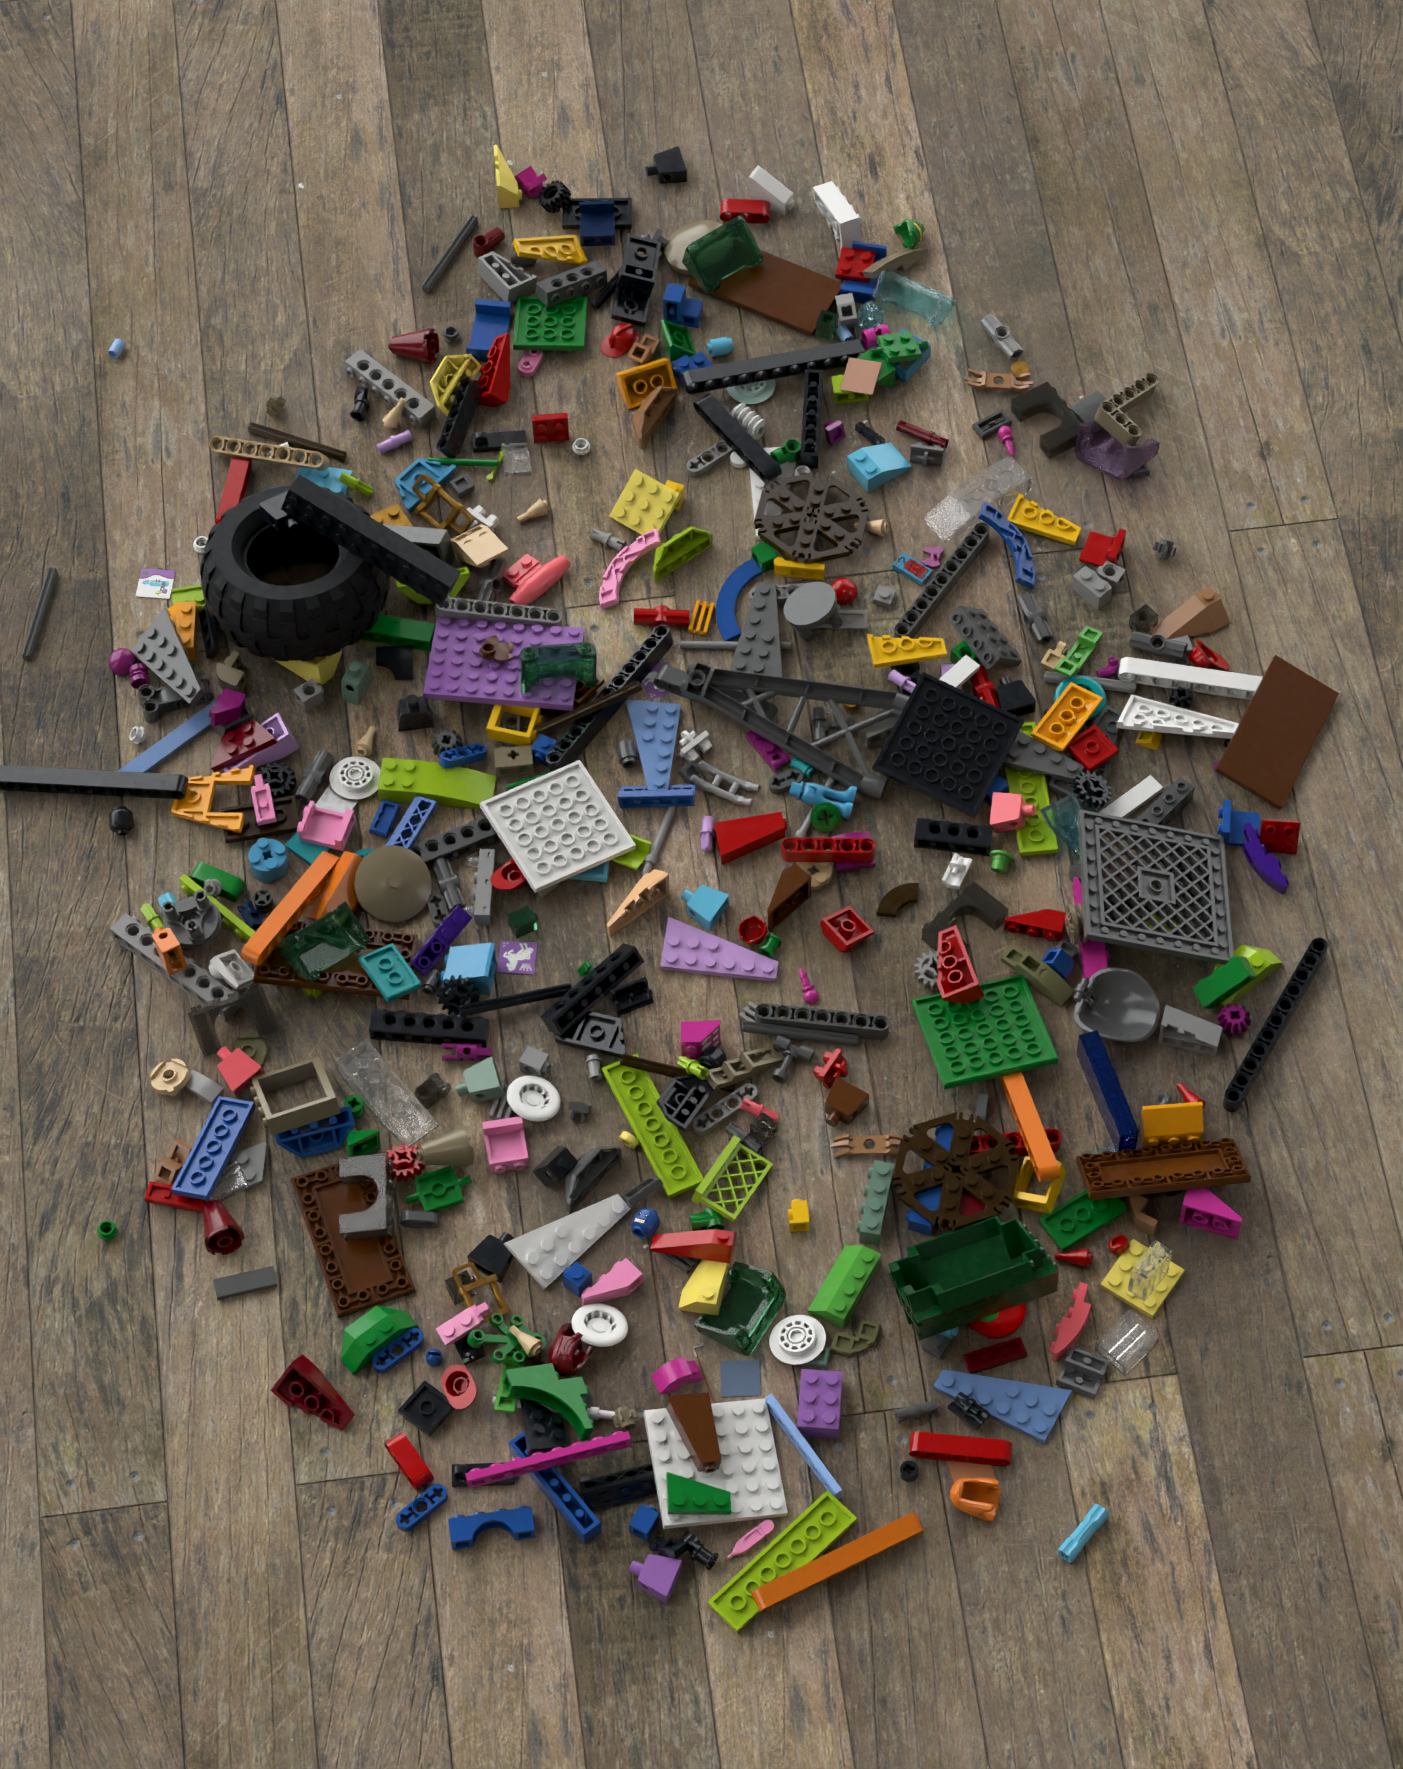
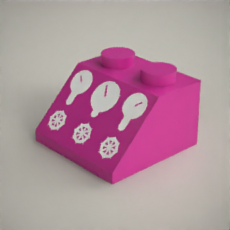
M720 1021L681 1022L682 1057L686 1056L691 1060L698 1061L699 1056L707 1047H717L721 1043Z

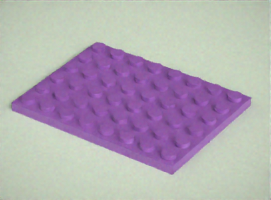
M437 616L423 698L571 711L574 705L584 628L468 620L467 618L452 619L446 616L442 618ZM494 635L498 637L499 642L514 643L513 650L510 653L513 655V658L505 662L484 659L479 655V649L488 637Z

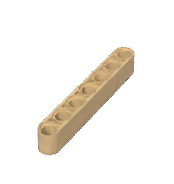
M215 436L209 442L210 449L223 456L247 458L254 461L324 471L330 465L329 458L317 451ZM222 442V447L218 449V445ZM236 445H239L238 450L234 452ZM255 447V452L251 454L252 448ZM272 450L271 455L267 457V453ZM288 452V457L284 460L283 457ZM305 455L304 461L300 462V458ZM321 458V463L317 465V460Z

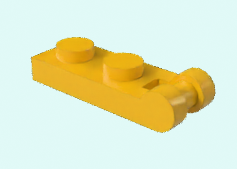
M782 557L774 559V574L776 576L824 580L825 564H809V562L804 564L801 561H787Z

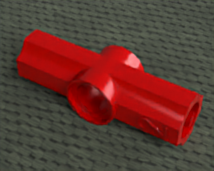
M658 605L654 609L634 608V625H653L655 628L659 625L689 627L690 610H672L665 605Z
M980 665V669L970 677L974 696L1000 708L996 699L994 685L992 681L989 682L984 667Z

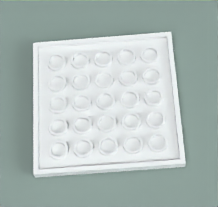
M580 760L480 802V808L535 893L636 848V844Z
M766 1398L711 1404L721 1455L719 1469L711 1473H706L705 1471L698 1472L666 1408L644 1410V1420L663 1529L787 1516L788 1511L768 1406L765 1404ZM669 1472L729 1491L731 1514H667L666 1473Z

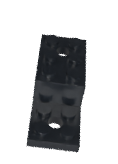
M627 234L622 266L616 281L611 319L645 327L650 295L656 280L661 242ZM638 252H643L645 256L639 255ZM626 305H632L634 309H629Z

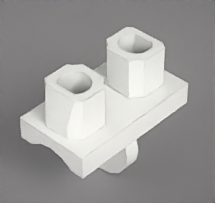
M480 505L474 509L467 508L475 518L468 530L482 524L495 534L494 528L499 524L498 518L495 515L491 514L486 519L484 517L486 511Z
M705 730L693 739L696 736L695 731L690 733L683 731L681 733L682 740L679 743L681 746L687 745L680 750L677 756L680 759L684 757L688 762L691 760L695 761L699 755L694 748L698 746L705 753L712 747L711 742L707 738L709 733Z
M954 853L941 883L946 884L947 888L953 890L960 889L973 859L964 858Z

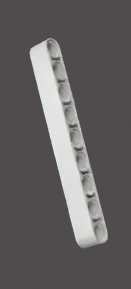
M1124 657L1120 660L1118 675L1122 681L1135 682L1137 684L1178 689L1181 686L1192 692L1246 700L1252 699L1263 678L1261 676L1132 657Z

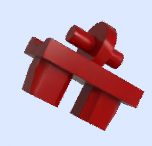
M837 1048L834 1052L826 1051L823 1056V1061L826 1065L824 1067L816 1066L813 1071L815 1078L822 1081L826 1088H830L836 1077L845 1078L848 1075V1070L846 1069L848 1064L842 1055V1050Z

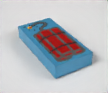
M904 552L892 564L893 569L921 586L933 574V570Z

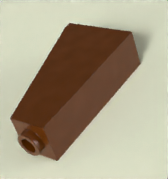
M709 1392L668 1396L666 1409L698 1472L705 1471L706 1473H711L718 1470L721 1464V1455Z

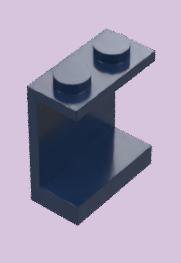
M614 201L579 202L581 247L615 245Z

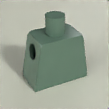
M355 660L349 664L341 680L342 700L359 706L374 680L370 666Z
M492 1057L466 1069L463 1072L466 1082L456 1085L459 1097L469 1093L472 1100L476 1103L505 1097L498 1068Z

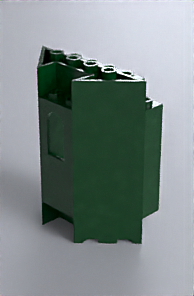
M998 1216L980 1221L907 1247L908 1257L888 1264L891 1272L889 1277L895 1286L896 1294L901 1306H903L908 1324L914 1323L919 1341L1057 1292L1059 1271L1055 1261L1052 1262L1051 1256L1046 1253L1044 1246L1040 1245L1038 1238H1034L1032 1232L1027 1229L1026 1224H1022L1018 1218L1001 1222Z

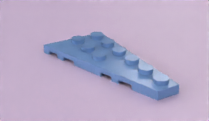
M626 700V707L640 756L647 790H669L681 704Z
M944 1369L933 1386V1390L952 1399H955L961 1391L970 1399L976 1400L977 1404L990 1412V1418L1045 1444L1072 1394V1390Z

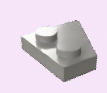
M266 1141L236 1152L231 1156V1161L244 1191L263 1184L265 1157L268 1148Z

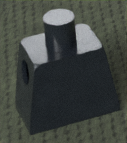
M679 146L655 154L653 156L654 165L645 166L647 177L657 175L658 181L661 184L687 182V169Z
M288 491L259 503L262 519L277 532L289 529L290 532H296L299 529V523H301V521L281 510Z
M1004 676L999 680L1001 685L996 688V699L1000 709L1017 717L1035 712L1036 700L1023 681L1017 680L1012 682L1009 676Z
M411 694L407 698L399 700L397 709L399 732L434 727L432 710L427 699H424L423 696L417 697Z
M557 1146L532 1172L544 1186L561 1180L578 1161L566 1147Z
M503 1232L499 1239L488 1235L467 1256L468 1262H473L478 1271L487 1276L496 1274L498 1278L496 1281L501 1283L514 1257L505 1247L504 1243L514 1239L513 1236L507 1232Z

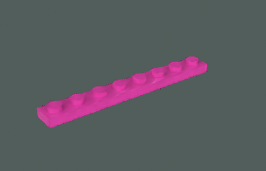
M618 1431L613 1433L612 1436L604 1438L599 1436L584 1443L575 1442L569 1447H556L546 1453L536 1452L530 1457L523 1459L517 1457L510 1460V1462L503 1464L494 1463L484 1469L475 1468L465 1473L468 1488L631 1447V1438L629 1431Z

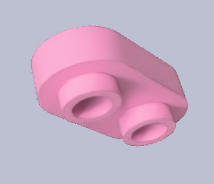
M526 350L518 364V372L521 376L530 377L536 372L543 360V350Z

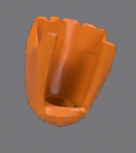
M992 1478L958 1479L950 1489V1499L953 1505L961 1511L979 1519L993 1522L1000 1502L999 1495H1001V1489L998 1488L999 1481Z

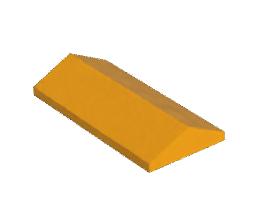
M1070 682L1031 732V736L1054 750L1064 751L1102 702L1103 697Z

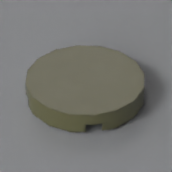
M241 1035L229 1047L231 1053L239 1048L260 1066H263L268 1057L267 1045L257 1035Z

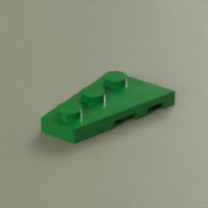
M669 1472L666 1473L667 1514H731L729 1491Z

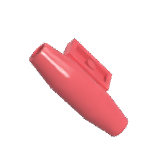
M525 554L506 570L502 576L504 582L514 588L518 587L508 599L509 604L528 605L538 599L557 583L570 567L568 559L560 555L541 566L538 560Z

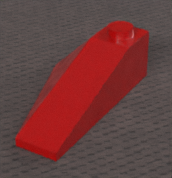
M509 333L495 337L487 354L489 359L480 368L481 376L478 382L475 381L483 389L478 402L479 405L497 407L506 404L510 391Z
M957 925L938 932L939 961L937 963V985L943 1001L967 1004L985 997Z
M710 1229L655 1234L650 1251L730 1263L737 1233Z

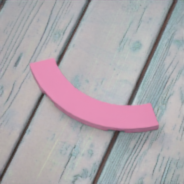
M657 528L636 538L637 541L633 542L630 546H625L612 560L603 576L604 580L599 591V601L602 609L619 604L620 585L628 569L641 556L662 545Z

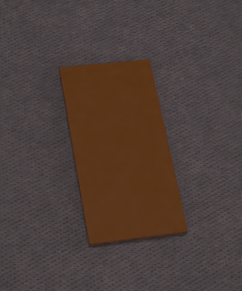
M733 239V252L722 266L705 274L693 275L688 281V286L810 336L814 335L835 303V296L840 295L841 284H844Z
M1275 655L1215 771L1280 810L1339 693Z
M297 921L260 966H255L253 983L383 997L359 963V957L393 943L413 971V966L410 962L416 953L418 935ZM410 993L398 999L409 1000Z
M1227 1137L1217 1141L1183 1142L1180 1145L1173 1146L1164 1144L1161 1147L1155 1148L1145 1146L1138 1150L1104 1151L1101 1154L1094 1155L1085 1153L1076 1157V1164L1090 1200L1251 1182V1176L1234 1139Z
M368 1156L352 1163L346 1160L290 1178L338 1318L416 1293Z

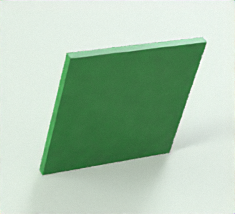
M1019 974L980 983L985 997L967 1004L943 1001L941 993L911 1000V1005L944 1090L1058 1063L1057 1054L1025 977Z

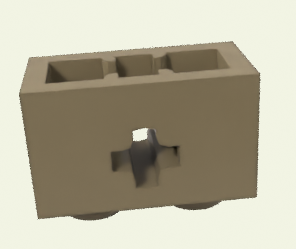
M531 745L494 749L497 778L534 774Z

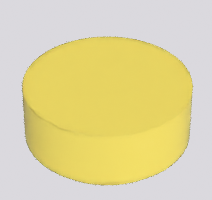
M623 1131L619 1136L620 1141L629 1148L635 1149L639 1144V1140L629 1132Z

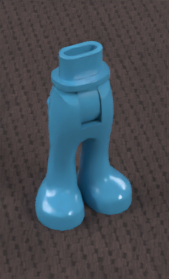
M792 781L789 795L797 797L796 800H801L807 803V805L816 806L821 802H831L838 807L841 817L849 820L857 787L850 786L846 791H837L816 783L806 782L803 786V781L801 783ZM826 798H830V799H833V800H836V801H839V802H834V801L828 800V799H826Z

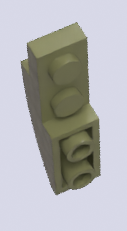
M1012 944L1001 956V962L1031 981L1032 987L1062 1007L1074 994V990L1061 976L1030 951L1025 953Z

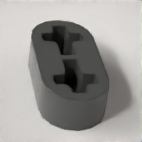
M790 769L772 776L769 779V790L773 794H782L790 791L792 781L797 783L803 781L802 772L798 769Z
M434 893L429 896L427 903L432 923L437 928L442 922L439 921L438 914H441L443 920L449 914L444 897L441 894ZM434 901L439 903V908L435 907Z
M979 1091L976 1117L979 1116L986 1121L989 1092Z
M403 1211L400 1224L409 1228L433 1229L438 1227L439 1215L426 1211Z

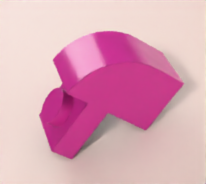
M531 166L515 176L518 188L529 198H533L540 191H543L542 188L545 187L543 182L547 180L544 173L537 176Z
M685 1357L677 1358L664 1364L651 1376L660 1394L675 1393L684 1383H697L703 1379L696 1362L686 1361Z

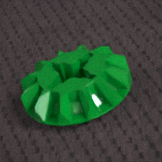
M821 802L811 812V822L821 832L833 831L840 824L841 812L831 802ZM823 810H825V812H827L828 815L831 814V817H829L828 824L825 821V819L820 818L821 816H823Z

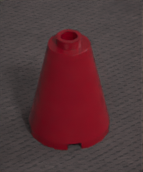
M428 328L393 336L389 341L388 347L392 354L434 364L437 361V358H434L435 354L439 353L438 333H434L435 329Z
M209 1200L203 1206L205 1247L207 1252L212 1255H216L215 1253H221L222 1255L230 1254L241 1247V1241L245 1239L243 1230L220 1200Z

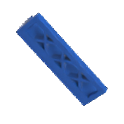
M669 785V790H647V786H620L617 796L619 807L695 806L696 785Z
M416 795L385 846H403L411 849L435 810L437 801ZM425 804L430 806L427 810H425Z

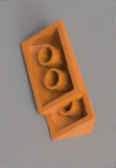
M343 852L308 913V918L320 924L344 926L348 918H352L359 904L354 890V878L357 868L364 858L355 853Z

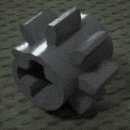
M1161 538L1160 542L1155 541L1153 550L1157 551L1155 556L1166 560L1169 559V556L1174 557L1177 548L1173 547L1174 542Z

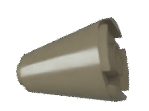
M457 1128L419 1145V1149L416 1150L417 1160L421 1161L423 1165L471 1166L474 1160L473 1146L470 1147L468 1140H471L467 1128Z

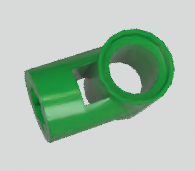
M789 439L784 446L771 451L770 456L779 466L786 462H796L799 459L801 444L798 440Z
M710 1207L705 1209L703 1213L690 1214L692 1231L723 1230L725 1228L723 1216Z

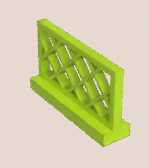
M735 1135L697 1187L691 1199L696 1204L702 1202L732 1222L736 1220L773 1165L767 1159L740 1143L741 1139ZM741 1151L746 1154L748 1160L739 1161L738 1152ZM754 1163H760L766 1168L762 1171H756ZM750 1164L752 1172L743 1173L741 1165ZM736 1166L738 1173L729 1174L728 1167ZM753 1176L755 1184L746 1185L744 1177ZM740 1178L742 1186L733 1187L731 1179ZM727 1180L729 1187L719 1188L718 1181ZM744 1190L746 1197L737 1199L735 1191ZM730 1192L733 1200L723 1201L721 1193ZM709 1194H717L719 1201L713 1202L707 1197ZM734 1204L735 1213L732 1214L727 1211L725 1205Z

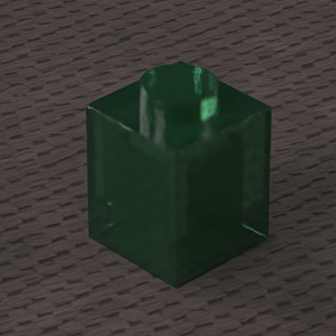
M821 310L816 321V336L833 340L838 328V314Z
M528 905L507 914L508 925L516 939L537 930V921H539L535 911H531Z

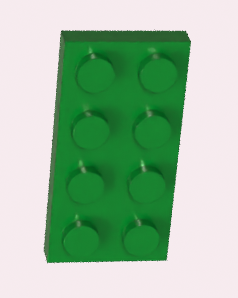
M1084 1190L1052 1210L1051 1214L1047 1213L1039 1218L1038 1223L1059 1250L1064 1252L1125 1214L1128 1208L1119 1197L1090 1200L1087 1191Z

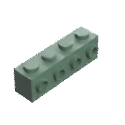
M875 1160L874 1166L869 1167L868 1179H871L870 1185L865 1186L864 1196L867 1199L866 1203L862 1202L860 1214L863 1215L862 1221L858 1220L856 1232L860 1233L859 1242L874 1245L880 1244L894 1174L893 1163Z

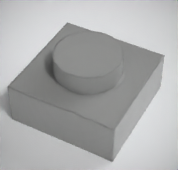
M879 585L873 598V604L891 608L896 590Z

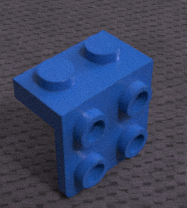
M1231 800L1223 801V807H1219L1218 818H1221V823H1218L1217 834H1220V837H1224V844L1243 846L1246 843L1242 833L1243 825L1251 822L1253 828L1256 827L1259 833L1260 814L1257 812L1232 811Z

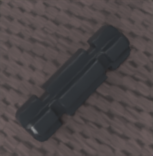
M860 421L855 425V430L860 434L862 433V436L870 442H875L874 445L885 444V439L882 436H878L879 434L870 427H865L866 425Z

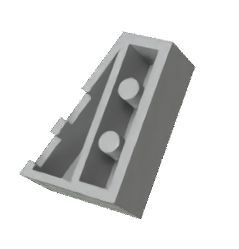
M1166 1005L1158 1044L1216 1056L1222 1027Z

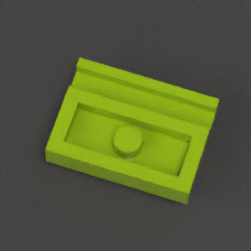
M201 584L171 589L173 605L177 602H196L198 611H201L206 603Z

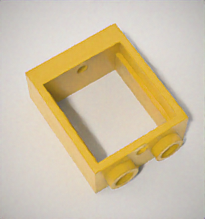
M495 704L486 727L487 739L514 745H532V742L537 739V728L543 721L540 708ZM504 712L531 718L527 732L524 733L499 727Z
M1025 1156L1016 1178L1012 1199L1013 1206L1051 1214L1067 1174L1063 1164L1057 1161L1060 1178L1052 1179L1046 1196L1025 1193L1031 1176L1035 1172L1030 1157Z

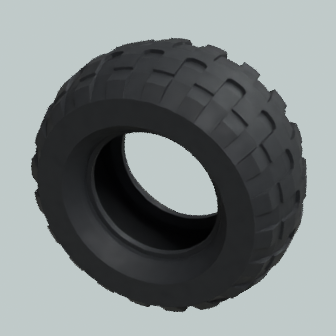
M291 485L270 488L258 494L250 495L242 499L235 507L225 511L221 516V522L215 524L209 532L200 565L203 596L210 615L222 632L235 645L248 648L249 652L255 656L270 657L276 661L286 662L289 660L309 661L314 660L316 657L330 656L340 652L347 645H353L363 637V632L371 629L376 624L390 589V575L383 573L374 565L368 564L365 559L350 553L344 547L335 544L326 536L320 535L311 527L299 523V529L296 532H290L289 529L277 532L262 519L259 503L288 491ZM322 487L370 517L367 510L361 505L354 504L349 496L343 493H334L330 489ZM314 560L328 563L334 567L327 575L299 585H272L258 579L268 569L291 561Z

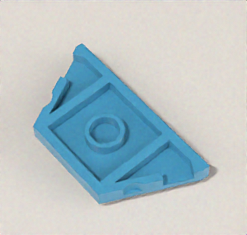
M418 458L394 480L407 512H412L423 502L412 491L413 485L421 474H427L435 482L442 485L457 471V467L452 464L450 467L441 465V462L428 461L423 458ZM424 480L420 485V490L427 496L432 486Z

